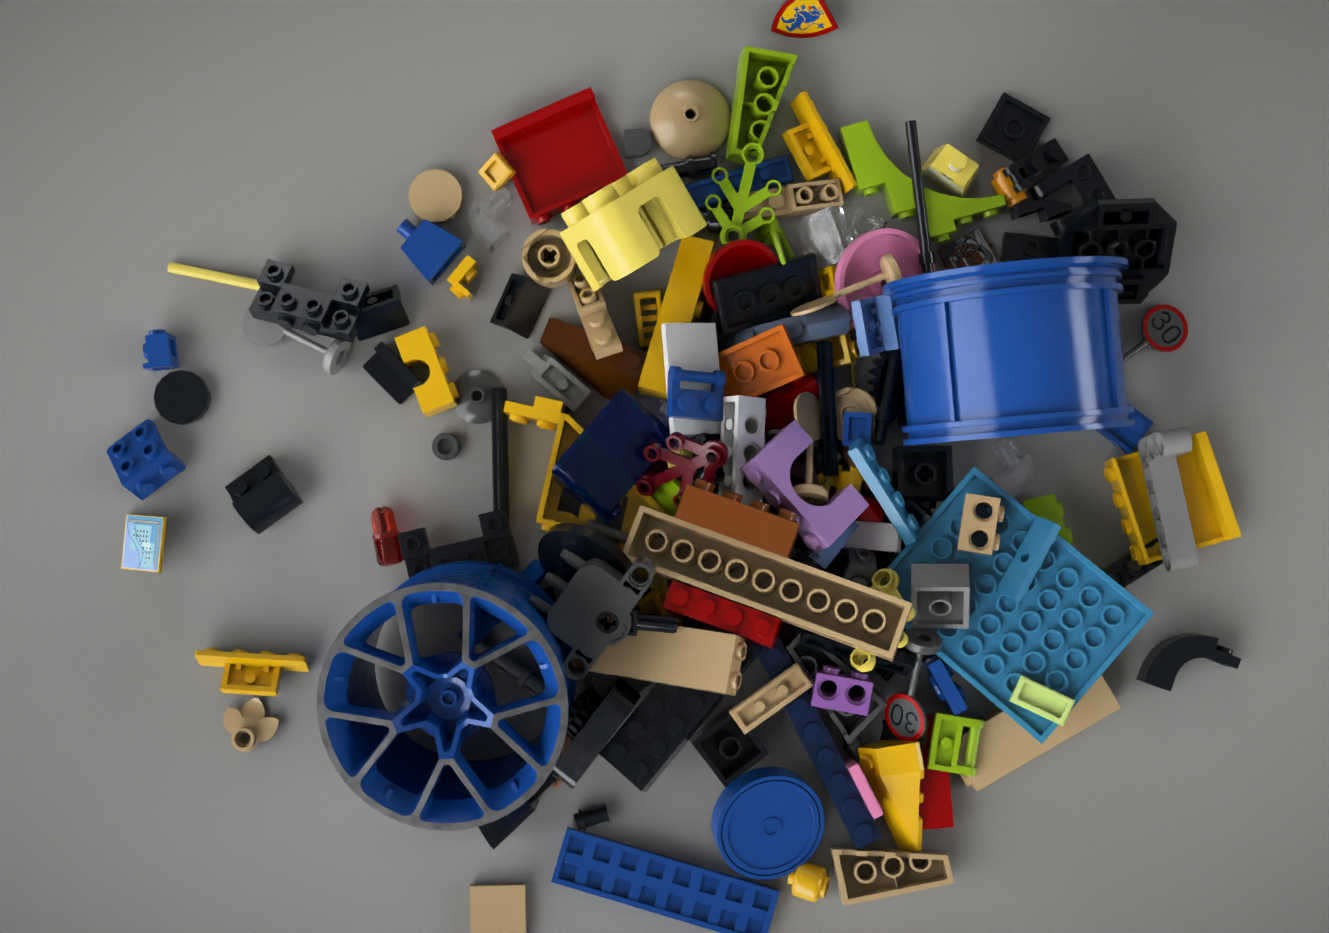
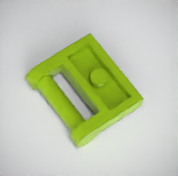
M935 712L926 767L938 771L976 776L977 767H975L980 731L984 729L985 720ZM963 726H967L970 729L964 764H957Z

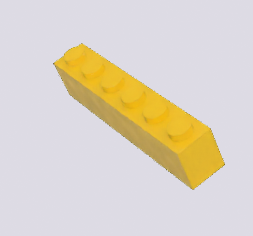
M693 236L681 239L638 383L640 395L660 400L667 399L661 325L664 323H695L696 318L702 317L704 302H701L704 294L703 275L709 259L715 253L714 241Z

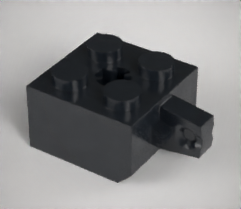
M952 445L892 448L893 483L896 491L901 493L905 502L913 495L930 511V509L936 508V502H944L953 492ZM921 467L924 468L923 472L927 471L928 477L923 478V482L920 480L921 477L918 478L917 472L921 471Z

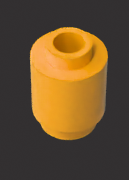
M1005 166L992 174L994 179L990 183L997 195L1003 194L1008 209H1010L1014 204L1026 200L1028 196L1025 193L1027 189L1016 194L1012 188L1014 184L1009 177L1006 178L1002 173V170L1007 168Z

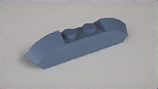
M838 306L749 327L724 335L718 347V352L781 324H785L794 347L841 336L849 332L851 315L843 306Z

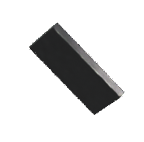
M814 253L786 259L785 265H782L779 261L711 280L719 329L723 335L789 317L793 309L822 298L816 254Z

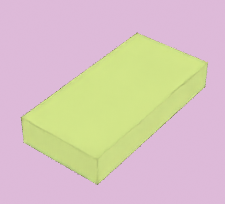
M1020 675L1009 699L1010 702L1061 726H1064L1075 702L1074 699Z

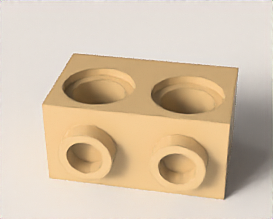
M966 493L957 551L991 556L993 550L998 551L1001 534L996 533L997 522H1003L1005 506L1000 505L1001 498ZM987 504L991 508V516L987 519L979 518L975 512L976 506ZM980 531L987 536L985 546L977 547L973 545L971 536L974 532Z

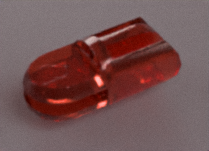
M387 506L377 507L371 515L374 533L372 539L374 541L377 563L380 566H391L401 563L403 558L397 533H400V531H397L394 512Z

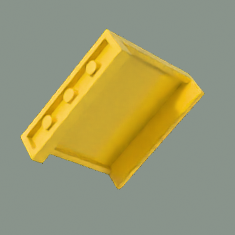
M1206 431L1192 435V450L1176 457L1196 549L1242 536ZM1139 451L1105 461V467L1103 468L1104 476L1108 483L1111 482L1114 491L1112 493V500L1115 507L1120 509L1123 518L1121 519V527L1124 534L1129 536L1131 542L1129 551L1132 559L1137 561L1138 566L1161 560L1162 556L1158 542L1150 548L1145 549L1144 546L1156 539L1157 534Z

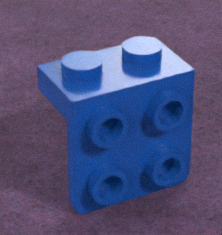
M150 419L142 422L107 449V454L122 486L141 500H144L186 469L184 462L166 447L155 423Z

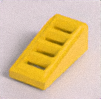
M660 289L632 292L640 348L650 346L652 337L644 338V333L654 332L655 326L643 327L642 322L656 321L658 319L662 306ZM655 298V303L640 305V300ZM656 309L657 314L641 316V311Z

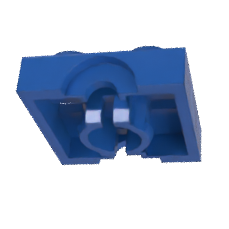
M934 654L923 658L922 664L928 673L927 679L938 699L943 701L947 709L952 710L954 715L968 709L964 702L968 699L961 685L953 682L950 677L954 675L951 666Z

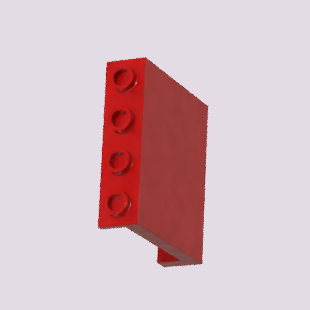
M591 87L491 130L501 155L516 171L512 180L532 225L536 223L538 225L549 223L553 220L552 216L567 211L585 198L629 173L624 166L599 110Z

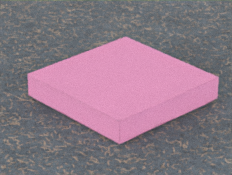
M850 756L845 758L843 761L871 816L874 819L882 816L884 812L860 765Z

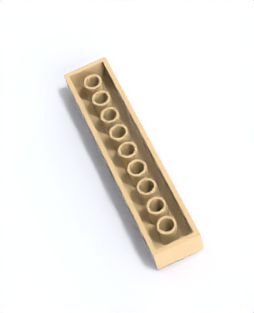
M642 505L639 507L623 548V552L631 562L639 557L651 559L656 566V575L774 616L783 622L893 662L912 609V603Z

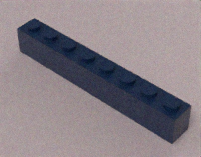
M779 636L773 650L765 647L758 656L769 680L793 664ZM806 690L784 706V709L857 850L882 838V835L816 707L811 706V697Z

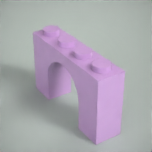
M794 420L741 467V470L746 474L747 479L763 493L767 502L774 506L778 512L782 508L798 515L796 523L801 525L798 534L803 539L804 544L817 554L829 547L869 504L852 484L838 491L824 506L810 505L796 494L790 480L791 465L796 457L813 440Z

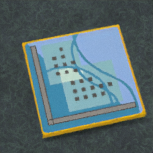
M126 514L121 569L162 573L167 517Z

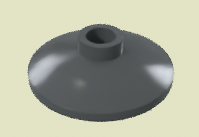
M469 371L460 376L455 382L460 397L455 398L458 406L454 407V410L458 416L469 423L484 424L490 422L491 389L503 387V384L494 374L488 371ZM475 391L482 393V398L479 401H474L472 398Z

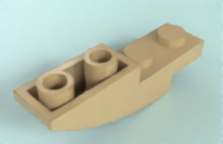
M840 179L788 184L782 188L778 196L769 197L745 212L743 222L758 216L759 211L764 207L772 208L777 219L841 207L844 205ZM779 188L768 190L770 193L775 194L778 192ZM750 191L749 197L758 191ZM765 210L762 213V219L772 217V212Z
M582 272L574 275L568 281V285L596 360L622 352L620 339L608 313L601 290L598 289L593 292Z

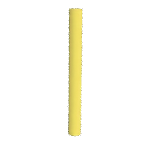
M169 262L168 272L253 290H259L260 288L257 279L175 262Z

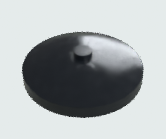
M561 523L551 527L538 545V558L542 569L546 573L551 572L553 575H557L567 583L570 582L577 569L560 557L564 549L573 552L584 561L592 558L603 560L622 574L626 572L632 563L626 554L609 538L596 530L575 523Z

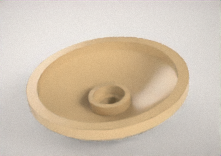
M682 80L669 85L657 96L650 113V128L658 146L674 158L686 160V157L689 155L693 157L710 155L711 151L716 152L723 145L728 136L731 119L730 111L724 97L713 86L698 80ZM692 111L696 116L693 119H688L685 114Z

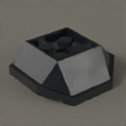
M1154 198L1096 200L1063 222L1059 257L1114 256L1128 259L1129 268L1121 271L1122 279L1117 281V283L1123 284L1124 291L1118 294L1119 305L1141 304L1148 296V293L1169 274L1177 222ZM1115 243H1119L1116 247L1111 248Z

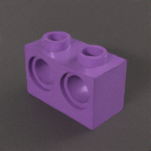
M823 665V669L816 668L811 706L868 716L873 679L868 677L867 672H860L858 670H851L850 674L840 672L839 667L832 665ZM826 680L836 683V688L832 692H824L820 686ZM854 685H859L864 688V693L860 697H852L848 693L849 689Z

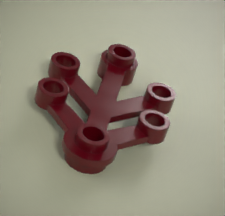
M673 432L666 439V445L670 450L662 448L656 442L650 443L644 449V456L648 461L655 462L660 459L675 466L658 474L652 471L642 473L636 481L637 491L643 496H652L661 485L682 476L679 492L673 497V504L678 509L680 504L679 497H682L686 484L693 486L696 469L705 465L703 481L713 484L717 468L722 467L728 460V449L723 442L710 440L702 444L684 437L680 432ZM672 438L677 439L678 442H679V445H676V444L673 442ZM683 448L698 455L689 458L676 453V451ZM650 449L655 450L657 455H653ZM710 452H713L717 458H714Z

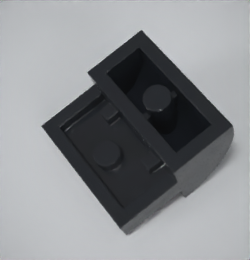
M270 455L225 486L233 500V507L244 522L257 534L265 531L303 503L293 484L286 479L277 462Z

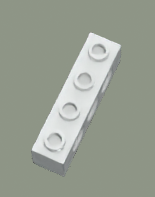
M742 395L723 397V421H721L720 441L727 446L728 460L723 465L725 478L719 482L718 495L722 496L723 491L729 490L743 495L740 502L749 506L753 500L763 502V493L747 479L741 467L765 446L766 398Z

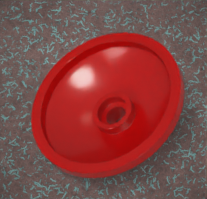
M750 239L730 241L716 250L709 259L703 275V291L710 307L716 312L711 286L712 279L779 262L775 254L764 244Z

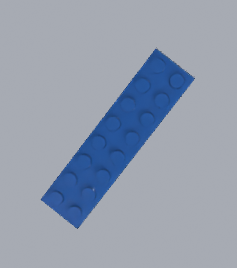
M567 826L551 882L720 933H768L780 893L779 889L569 826Z

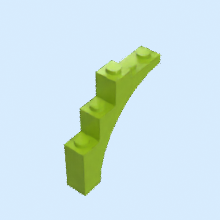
M868 120L841 127L838 136L847 166L857 182V186L854 188L856 196L864 194V197L873 196L880 193L879 189H882L891 219L899 217V220L902 221L914 217L915 203L912 179L903 174L886 157L874 138ZM924 187L930 241H934L935 244L949 241L950 236L957 230L955 223L960 227L974 222L973 218L983 216V219H989L999 215V211L1006 205L1003 194L985 198H960L941 194Z

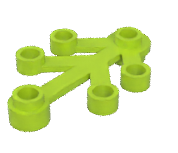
M748 143L742 150L745 166L738 194L728 179L729 175L726 169L717 167L712 171V180L719 184L734 209L732 221H730L721 207L722 200L718 195H709L705 200L706 208L713 212L722 227L720 232L722 245L730 242L729 233L731 231L738 232V239H747L748 233L763 224L772 223L775 219L774 210L770 207H764L759 211L758 216L742 224L745 212L769 197L778 196L782 191L779 181L770 180L764 188L749 197L756 165L760 164L764 159V150L757 143ZM752 149L757 150L759 153L758 158L755 160H751L748 157V153ZM719 170L725 173V178L722 181L715 179V173ZM771 183H776L779 186V190L775 194L770 193L768 190ZM711 198L718 199L719 204L716 208L709 206L708 202ZM765 210L772 212V218L769 221L762 219V213Z

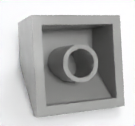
M911 564V603L915 609V616L911 620V628L969 629V564Z

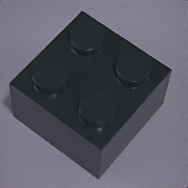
M730 705L690 738L692 745L725 788L734 779L745 773L769 754L753 730L744 734L728 712L729 709L734 707L733 705Z

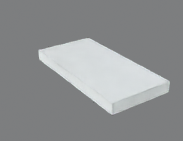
M664 323L661 325L666 391L668 388V371L670 366H680L682 370L712 373L714 370L720 371L716 323ZM681 381L680 388L711 391V384ZM669 418L670 435L673 432H680L684 436H694L702 433H708L709 435L721 434V421Z

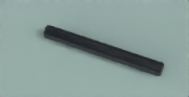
M822 340L817 342L822 473L825 477L838 476L839 470L833 345L829 340Z
M494 387L491 389L493 511L505 508L510 520L508 415L503 412L505 402L507 401V389L504 387Z

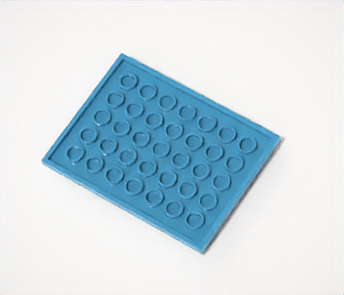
M973 467L919 530L916 541L906 545L887 569H892L898 574L900 578L898 591L905 601L911 603V564H969V629H920L929 630L939 635L943 642L941 650L936 655L1042 744L1059 724L1009 701L1020 675L1074 699V707L1152 617L1154 612L1058 534L1056 541L1051 545L1041 568L1035 574L1029 585V590L1023 596L1021 602L996 591L1036 516L976 467ZM966 493L1001 498L1000 505L1005 506L1003 522H997L996 533L1001 534L998 551L993 550L991 556L957 551ZM979 504L975 508L976 515L979 518L987 519L991 516L992 511L987 504ZM977 531L972 534L971 541L973 545L983 547L987 543V536L983 532ZM911 621L906 623V629H912Z

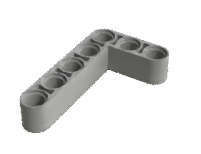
M1187 427L1157 431L1140 439L1138 442L1140 461L1162 561L1167 572L1198 566V553L1176 457L1192 450V437Z

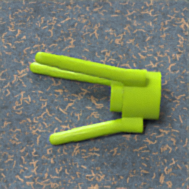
M767 217L763 220L769 221L772 217ZM776 217L772 223L763 224L758 227L759 231L754 233L755 241L764 242L765 245H775L782 265L786 264V259L780 241L789 259L795 257L785 237L784 230L780 228Z

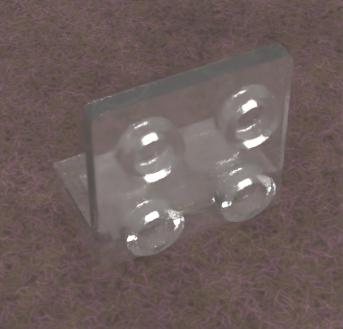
M826 207L783 228L795 257L808 253L816 254L818 271L838 263L844 250L854 240L842 207Z

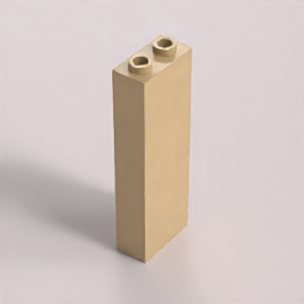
M606 615L605 617L608 618V622L613 623L614 620L611 619V616ZM678 626L677 632L674 634L638 630L636 636H627L618 644L607 645L589 671L736 696V690L740 688L742 682L740 667L741 661L746 657L747 645L745 644V638L738 635ZM571 660V663L574 667H584V664L581 660Z
M1101 675L1070 711L1064 726L1058 725L1042 744L1004 711L997 708L980 718L985 720L984 729L980 731L975 763L977 775L959 774L966 787L971 785L974 790L979 791L1114 713L1121 707ZM967 726L962 731L958 764H964L970 729Z

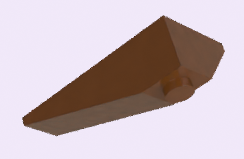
M549 317L540 344L577 373L603 397L630 408L638 390V383L647 352L621 343L622 352L596 360L584 329Z

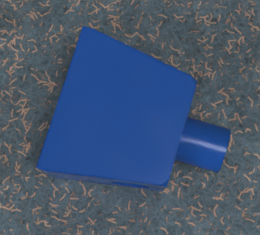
M405 219L397 228V232L406 239L401 246V250L432 286L466 247L459 238L426 219L418 227L408 219Z

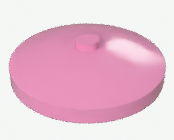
M892 228L872 230L860 235L847 246L839 259L835 273V292L881 274L880 258L888 253H891L895 258L903 278L923 274L922 265H919L918 254H920L919 240L905 231ZM885 280L838 298V305L843 306L851 315L850 324L854 328L851 302L871 296L884 295L882 287L886 284Z

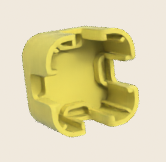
M654 157L624 177L605 186L563 212L561 216L568 228L560 232L559 235L594 292L602 288L610 280L617 281L659 256L660 249L678 239L692 236L707 226V223L674 166L672 165L663 171Z

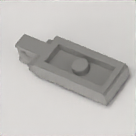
M531 350L524 355L523 359L533 367L529 372L533 375V378L574 413L593 393L552 357L544 354L540 358Z

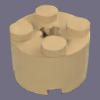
M554 229L535 231L526 239L522 250V264L530 279L547 289L561 287L568 283L578 268L576 261L559 235L562 231ZM547 254L551 257L554 256L555 261L553 263L546 262L545 256Z

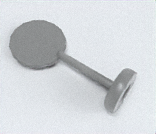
M250 306L245 311L243 330L246 336L255 344L262 346L275 345L287 335L324 353L323 368L331 375L339 373L349 357L351 350L350 342L335 339L327 348L278 324L253 318L249 311Z

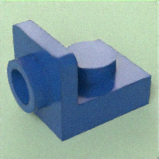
M844 412L842 446L849 448L853 441L862 438L865 444H869L873 448V413Z

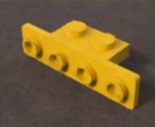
M803 91L790 103L800 125L787 130L782 137L807 182L827 174L830 179L839 178L842 196H844L857 186V182L844 161L839 148L833 141L826 124L816 110L814 102L810 99L808 93Z
M206 648L205 650H196L195 657L200 665L224 667L220 686L222 693L278 696L282 671L309 672L310 670L307 658L299 653L276 655L270 651H261L260 654L240 649H235L232 652H223L216 648Z

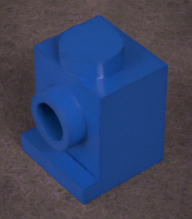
M164 329L148 331L149 335H145L146 343L143 344V354L145 359H148V363H143V369L151 372L178 369L176 337L166 333Z

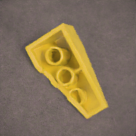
M879 740L858 747L861 769L884 812L883 817L898 848L916 852L921 851L923 820L919 815V804L923 803L924 794L920 792V779L924 778V764L919 741Z

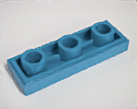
M1036 516L996 591L1021 602L1023 596L1028 592L1029 585L1035 574L1041 568L1051 545L1056 541L1061 526Z

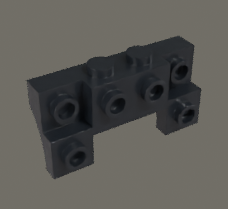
M271 259L267 260L257 279L260 288L249 308L253 318L278 324L285 329L295 328L303 330L313 336L319 334L351 343L354 342L360 329L363 306L370 290L368 283L342 277L335 294L332 295L290 284L295 273L293 265Z
M506 509L478 515L482 537L435 548L430 547L426 527L397 533L408 577L410 578L427 568L452 561L472 560L495 564L501 562L504 566L520 562Z

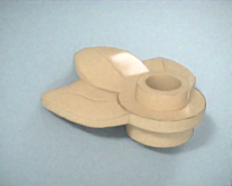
M256 697L248 701L241 711L233 707H227L223 723L224 727L232 734L231 742L234 748L241 752H248L253 750L259 742L267 741L274 736L279 726V719L266 717L265 706ZM243 733L250 735L248 743L242 740Z

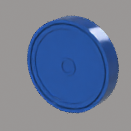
M761 767L738 776L722 791L713 809L711 831L718 850L733 870L753 879H775L794 872L814 854L823 836L825 824L824 811L818 796L800 775L786 768Z

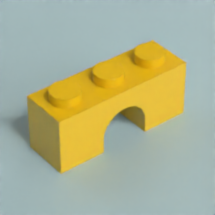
M423 326L395 337L394 339L402 360L408 368L418 364L429 366L430 376L423 385L413 388L423 414L426 417H431L458 406L455 398L460 397L454 381L449 383L446 373L450 372L445 357H439L436 348L440 347V343L436 333H430L427 327Z

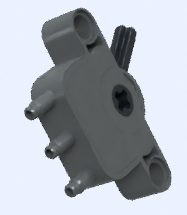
M564 549L560 557L577 569L570 582L567 583L551 572H548L544 577L551 586L561 592L559 598L553 606L535 595H532L529 599L530 604L547 616L549 630L572 647L563 663L565 675L571 680L583 679L607 645L618 644L627 636H636L638 630L674 634L678 628V618L676 616L639 613L640 606H635L651 584L656 573L654 562L647 557L636 558L626 572L622 574L603 560L592 558L584 561L573 552ZM643 567L648 571L649 576L640 578L635 574L634 569ZM606 614L611 615V619L614 620L613 623L608 622V618L605 617ZM571 660H581L584 664V667H574L571 663Z

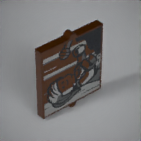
M979 227L937 250L947 267L945 270L999 263L991 249L993 245L991 243L988 244Z

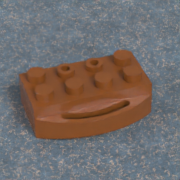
M696 479L694 486L686 484L675 518L790 558L801 527L800 524L796 523L798 516L796 513L780 508L776 516L768 513L769 504L758 500L751 501L748 506L740 503L743 495L726 490V492L723 491L722 496L714 494L715 485L701 479Z

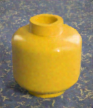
M806 862L789 874L787 883L792 885L791 890L794 896L811 902H817L820 897L825 898L830 883V876H827L824 867Z

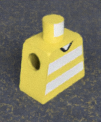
M946 143L934 149L922 167V175L953 196L963 198L977 178L979 165Z

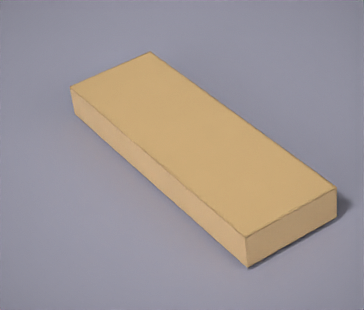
M795 662L729 709L728 712L743 733L747 734L811 688L813 684L799 664Z

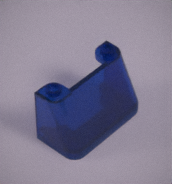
M622 388L560 457L552 469V475L561 488L604 523L608 524L611 519L615 521L625 509L622 506L624 503L623 498L654 463L645 458L644 449L650 443L656 442L662 448L670 450L666 445V439L670 436V429L625 388ZM672 438L673 442H674L676 445H678V444H677L678 440L675 439V438ZM650 449L653 455H657L655 450Z

